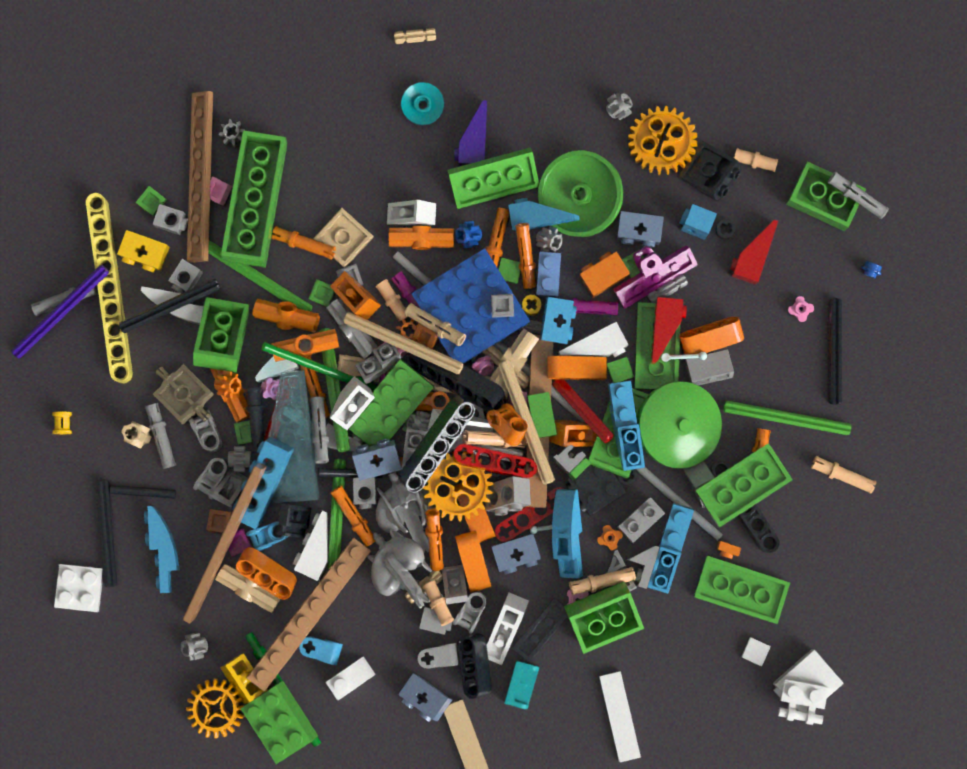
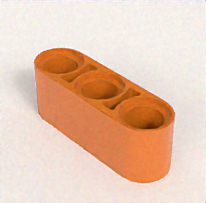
M734 316L687 330L680 334V340L684 354H699L702 351L708 353L739 343L744 340V335L739 317Z
M548 356L547 379L606 380L607 358Z
M473 478L466 481L468 486H476ZM461 483L454 485L455 492L460 489L472 496L476 494L474 491L462 486ZM461 494L457 497L461 507H465L468 504L469 498L467 495ZM478 507L476 509L478 515L476 516L471 512L469 520L465 516L470 532L476 530L479 543L496 537L485 509L483 510Z
M476 530L456 535L455 538L470 592L490 588L491 583Z
M251 547L243 550L236 564V569L241 575L279 599H288L297 583V578L292 572Z

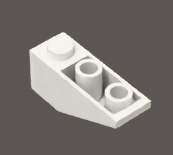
M325 511L315 515L312 525L315 527L311 534H306L302 543L305 545L302 554L297 553L293 562L296 565L295 571L316 581L320 580L328 563V513Z

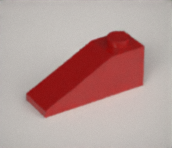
M773 220L739 254L738 258H733L730 270L733 271L731 277L755 285L759 282L776 230L777 220Z
M657 297L651 364H656L680 325L682 318H686L687 305H683V299Z

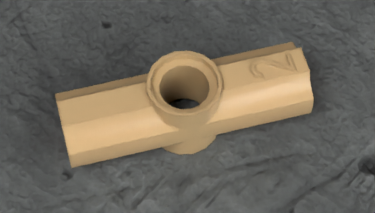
M523 329L512 347H509L499 363L510 360L517 375L539 339ZM498 366L490 380L500 385L505 391L506 385Z
M132 421L130 425L124 426L122 429L123 441L142 448L144 444H149L152 438L149 434L150 428Z
M224 564L215 579L235 591L236 595L248 602H254L268 612L272 613L280 601L279 598L241 575L230 565Z

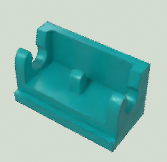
M516 660L505 704L528 709L539 671L538 666Z

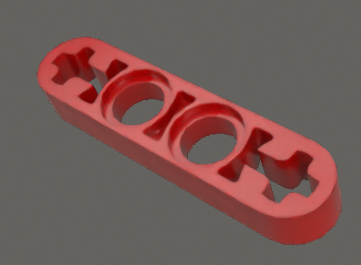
M458 445L452 453L453 460L459 465L512 477L529 479L537 471L536 463L530 458L472 445ZM465 449L466 454L472 455L473 451H476L474 463L471 462V457H465L464 460H461V456L457 455V452ZM485 453L489 456L490 462L488 465L480 464L478 460L480 454ZM502 458L510 460V469L504 470L500 467V460ZM516 460L519 461L518 466H524L526 463L529 464L528 467L532 471L524 474V469L517 468L516 472H513Z
M557 487L547 493V497L549 496V499L552 500L555 498L554 493L556 490L564 488ZM546 501L547 512L544 515H538L535 512V507H525L496 526V538L502 542L510 541L552 514L553 510H551L550 504ZM521 514H525L529 518V523L525 527L519 526L516 522L517 517ZM513 520L514 526L519 531L515 533L513 529L509 531L508 538L500 537L498 534L501 532L500 527L508 528L511 526L508 521Z

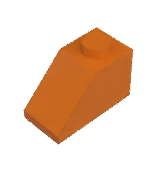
M346 271L330 286L355 315L366 320L381 306L372 294Z
M554 420L557 435L549 437V442L563 447L573 445V447L594 445L597 435L586 422Z

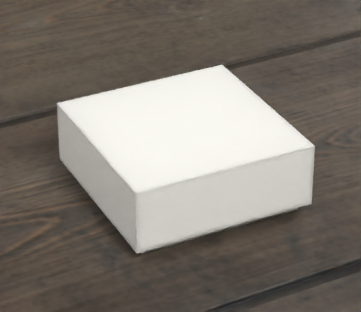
M750 637L741 657L762 666L771 646Z

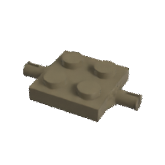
M184 364L171 374L163 367L159 369L164 375L157 369L156 374L164 381L153 395L180 423L184 424L195 414L203 421H207L202 413L208 419L210 418V414L203 406L214 394Z

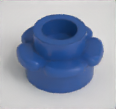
M866 261L864 267L861 266V269L865 270L864 275L876 278L877 275H881L882 267Z

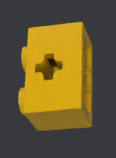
M126 230L117 254L122 257V262L133 266L136 262L143 265L142 269L154 273L155 270H162L170 247L167 244ZM145 249L148 253L147 255H142L141 257V255L138 254L139 250L143 251Z
M244 653L220 667L230 684L234 685V690L239 692L237 695L243 699V704L250 703L264 693L263 690L246 678L253 667Z

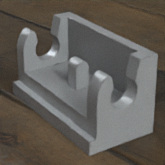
M728 349L707 354L705 360L699 358L686 359V369L690 383L699 386L733 378L734 369Z
M573 445L566 447L559 455L556 454L552 459L566 474L586 456L583 452L577 454L575 458H572L574 456L573 453L568 455Z

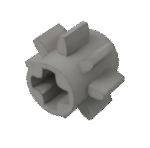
M618 92L607 98L609 104L606 106V110L612 118L618 117L621 120L632 113L629 108L633 104L628 95Z
M229 119V124H221L223 132H220L219 136L226 137L223 141L225 145L230 142L236 147V143L238 141L241 142L245 129H239L241 127L240 121L234 124ZM230 130L236 131L237 134L236 136H230L228 132Z
M552 226L549 229L543 227L536 236V246L541 247L542 252L552 251L555 253L562 245V234L558 233V229Z
M416 411L415 415L411 414L407 420V429L429 431L430 414Z
M234 446V451L228 452V467H234V472H245V467L251 466V451H246L245 446Z
M200 633L185 635L186 640L181 642L182 654L185 657L189 656V660L204 658L203 653H206L208 650L206 638L200 637Z

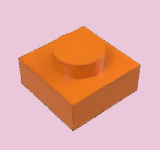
M718 541L716 550L721 551V556L732 559L733 556H739L741 548Z

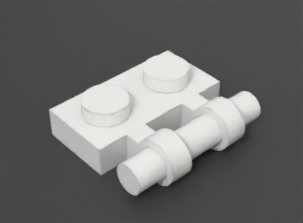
M784 679L780 701L788 702V708L779 707L778 716L785 717L789 721L794 719L806 721V724L813 725V723L822 724L823 716L815 714V709H825L828 687ZM796 704L808 706L807 712L796 711Z

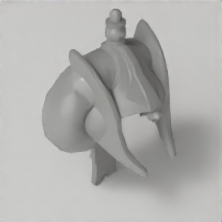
M391 472L388 476H390L389 479L392 482V487L384 493L380 488H376L381 496L375 511L377 524L386 533H390V530L396 532L401 530L407 533L409 530L412 539L422 547L423 552L425 550L429 552L428 539L422 527L426 523L425 512L436 507L435 504L428 506V503L432 500L431 498H424L429 493V490L421 489L416 493L409 492L399 481L398 475L395 474L396 472ZM419 516H422V524L420 522ZM404 522L406 523L408 530L403 526Z
M390 530L392 539L387 542L384 541L381 534L375 532L373 536L379 545V550L375 556H367L372 562L371 579L374 587L380 594L390 596L398 592L402 585L417 606L422 608L424 606L423 602L428 603L430 600L418 585L420 580H415L408 572V570H414L416 567H421V565L429 572L433 571L424 561L425 557L422 547L413 539L405 538L394 530Z

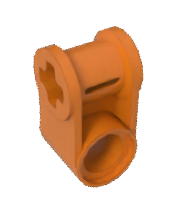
M503 404L500 409H493L487 413L488 423L507 444L516 446L521 443L528 424L510 404Z

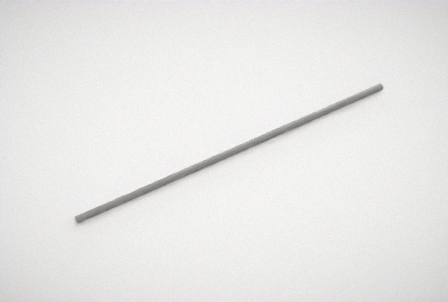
M400 252L393 256V259L423 285L432 281ZM502 341L493 345L502 354L509 348ZM525 363L521 370L530 377V366ZM551 385V396L580 422H585ZM646 467L635 469L672 502L692 508ZM694 510L692 519L718 541L723 534Z

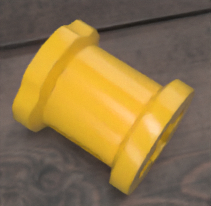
M536 295L526 296L522 301V309L527 316H535L539 313L541 308L540 299ZM528 301L530 303L536 302L535 310L532 308L529 310L527 309Z
M52 412V416H54V430L52 434H72V430H70V416H72V412ZM61 418H63V428H61Z

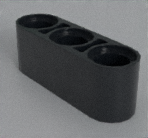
M478 633L462 636L458 642L464 694L469 699L488 696L492 685L486 639L482 634Z

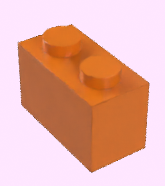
M617 251L613 254L607 252L599 258L600 262L593 265L590 263L581 269L582 273L579 275V278L592 298L630 275L629 270Z

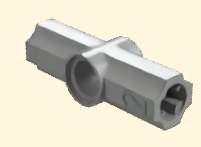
M336 299L327 306L326 309L338 324L341 334L349 343H352L361 358L366 360L373 356L372 350L378 348L370 335L344 323V317L347 312H353L342 299Z

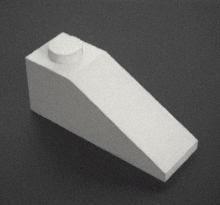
M617 322L559 351L558 355L608 357L613 354L615 358L626 352L624 348L628 346V343Z
M510 592L508 593L487 643L489 660L500 665L503 664L529 600Z

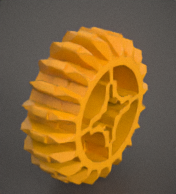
M215 678L212 686L210 681L206 680V688L202 684H198L197 688L200 692L191 691V694L196 698L187 699V702L193 704V706L186 707V711H193V714L187 716L188 720L195 718L196 722L192 723L191 726L195 727L199 724L201 726L197 731L199 734L206 729L205 737H209L211 731H213L214 738L219 737V731H221L223 737H226V729L233 733L235 729L232 724L239 727L241 723L237 718L243 719L245 717L244 714L239 713V710L244 706H239V702H242L243 699L241 697L237 699L236 695L239 694L237 690L235 692L231 691L234 686L232 683L228 688L225 687L227 683L225 679L219 685L218 679ZM211 690L223 692L217 700L204 696L205 693ZM228 696L233 703L232 715L225 708ZM221 701L219 704L221 706V713L216 712L211 715L213 713L211 704L215 705ZM200 702H202V705H204L207 709V714L204 720L202 719L199 713ZM214 717H221L228 721L222 726L209 725Z

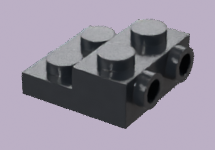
M702 141L695 155L691 157V162L687 163L679 177L698 188L701 193L718 201L720 197L724 198L727 195L729 183L732 180H737L740 176L741 166L735 158Z
M589 465L574 481L570 477L567 478L569 483L566 484V487L578 490L580 509L583 514L588 513L589 516L626 493L614 473L593 465Z

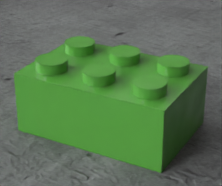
M807 161L786 205L845 231L849 228L859 203L850 197L846 198L842 195L843 192L828 183L829 178L833 174L832 172ZM856 184L861 190L866 191V188Z
M206 297L193 352L194 366L237 373L248 322L249 304Z
M625 581L564 606L583 654L644 629Z
M284 681L241 708L276 764L318 737V734Z

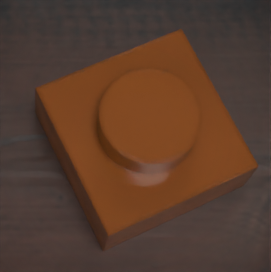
M418 323L411 340L433 349L438 336L436 332Z
M210 509L206 531L222 534L232 512Z

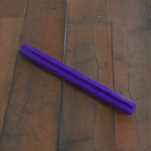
M100 265L12 349L13 355L21 358L109 274L106 267Z

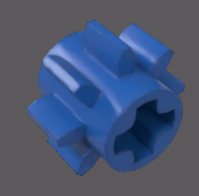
M466 221L464 224H459L455 237L459 244L463 243L464 248H473V246L479 245L478 242L482 238V231L479 226H474V221Z

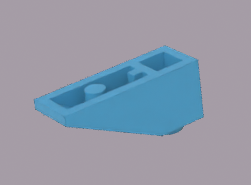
M527 198L517 199L515 204L509 205L513 231H516L515 225L519 223H529V230L580 220L578 215L531 202Z

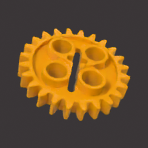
M657 106L654 113L649 108L647 116L641 113V121L638 119L634 120V124L637 127L631 126L630 131L633 134L628 135V140L632 141L628 143V148L633 149L630 152L631 156H637L635 163L642 161V169L649 166V173L657 169L658 175L661 174L662 170H665L666 174L669 175V169L671 168L677 172L678 165L685 168L684 160L691 162L689 154L695 155L696 150L692 147L697 146V141L693 140L697 138V133L692 132L695 129V125H688L690 117L683 119L684 112L677 115L676 108L668 112V106H665L664 111H660L659 106ZM654 124H659L662 126V128L658 131H655L651 128V126ZM667 124H671L666 134V141L662 143L659 156L655 157L654 155L659 148V140H662ZM674 131H679L682 133V136L674 138L671 134ZM646 143H652L654 148L646 150L643 146ZM671 150L675 154L672 157H666L663 153Z
M465 451L462 453L461 460H464L466 457ZM447 453L446 459L441 461L427 481L428 485L422 488L429 490V493L424 498L432 499L428 506L435 504V509L438 511L442 510V518L449 514V519L452 521L454 515H457L458 520L461 521L462 515H465L469 520L471 512L476 516L478 515L476 510L478 507L483 510L485 509L482 505L483 501L490 502L486 498V494H493L491 490L487 489L493 483L487 482V478L491 477L492 474H485V470L459 465ZM472 454V455L470 456V457L472 458V460H471L472 463H474L473 460H474L475 454ZM450 465H456L459 468V474L456 477L448 476L447 468ZM473 474L478 477L479 482L477 486L470 487L467 485L466 480L469 475ZM444 476L454 482L461 480L462 486L474 491L476 494L472 496L460 489L455 492L454 486L442 481L440 477ZM441 484L449 487V494L445 497H440L437 493V488ZM461 494H465L469 498V502L465 507L457 504V497Z

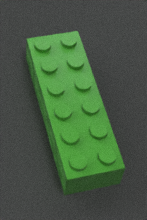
M243 131L221 251L223 261L266 268L287 150L286 137Z

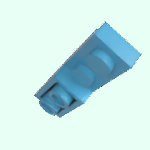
M631 381L608 384L611 402L609 407L622 469L626 471L645 468Z
M558 489L556 490L552 520L553 559H558L560 577L580 578L583 576L578 535L582 532L578 490Z
M673 502L660 540V548L647 586L648 588L669 593L694 513L693 508Z
M147 506L148 511L144 512L145 524H148L149 533L145 534L146 546H149V550H158V554H155V566L159 567V576H156V588L160 589V593H171V571L180 570L176 545L163 516L155 506Z

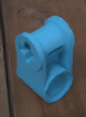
M279 521L258 527L246 533L247 536H250L254 549L262 551L288 538V536L280 538L275 536L274 528L279 525Z
M308 636L299 645V649L302 655L317 659L327 664L337 665L343 644ZM308 641H312V645L315 646V650L311 649L310 652H306V648L303 647V644H307Z

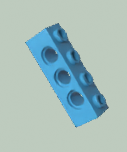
M273 437L261 442L257 450L259 457L257 461L254 460L252 462L249 472L251 473L253 467L258 463L267 466L266 458L271 459L274 466L266 467L262 479L265 481V487L258 484L253 498L257 501V506L249 503L241 523L254 529L261 525L292 455L293 447ZM247 479L244 481L240 491H243ZM238 499L235 501L232 510H234Z

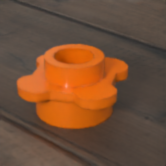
M606 525L603 527V533L598 537L597 541L600 545L608 546L610 550H616L618 547L617 543L623 537V534L620 530L615 531L610 525Z

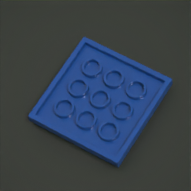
M486 249L481 250L411 293L420 309L443 322H449L451 327L466 334L465 341L461 346H457L446 338L438 337L449 356L463 364L530 323L529 318ZM513 294L514 317L492 318L491 295Z

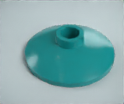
M420 82L413 84L404 92L401 107L409 121L418 125H427L436 121L442 114L444 99L437 87L429 83ZM421 102H425L427 104V107L421 109L419 107V104Z

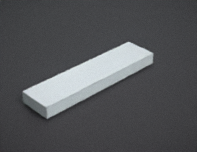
M621 671L599 676L619 762L641 758Z

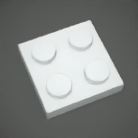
M59 564L54 608L99 612L103 569Z

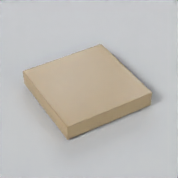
M341 208L313 239L335 246L336 251H333L335 253L333 258L345 268L374 236Z

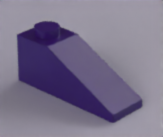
M487 100L482 101L459 142V148H455L454 161H459V167L485 160Z

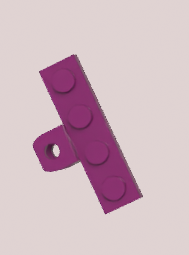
M687 245L662 260L649 246H645L633 254V260L641 273L613 290L620 304L625 309L698 264ZM643 254H647L646 257H644L643 259H641V256H642Z

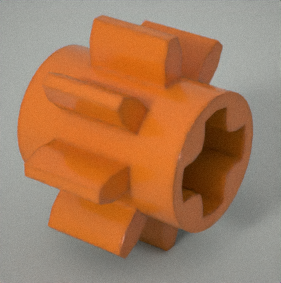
M402 319L403 326H396V329L401 331L400 335L412 339L414 334H410L407 337L404 329H409L410 326L415 332L418 325L415 326L413 319L407 323Z
M223 370V375H217L214 381L215 389L218 391L217 395L232 398L233 393L238 394L241 389V381L237 378L238 374Z

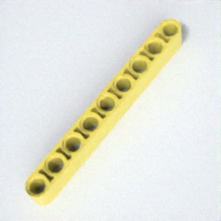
M93 193L86 199V208L95 269L106 262L111 263L109 274L97 284L109 371L113 380L119 383H127L133 376L127 333H123L121 329L120 333L116 336H112L110 333L113 326L119 325L121 321L125 320L109 204L101 194ZM101 199L102 206L98 209H93V202ZM104 220L105 227L102 230H96V223ZM107 241L108 248L105 251H99V244ZM113 283L114 290L109 294L105 293V286ZM116 304V313L109 315L107 312L108 307ZM121 346L123 354L120 357H115L113 354L114 349ZM122 367L125 368V377L118 379L116 375L117 370Z

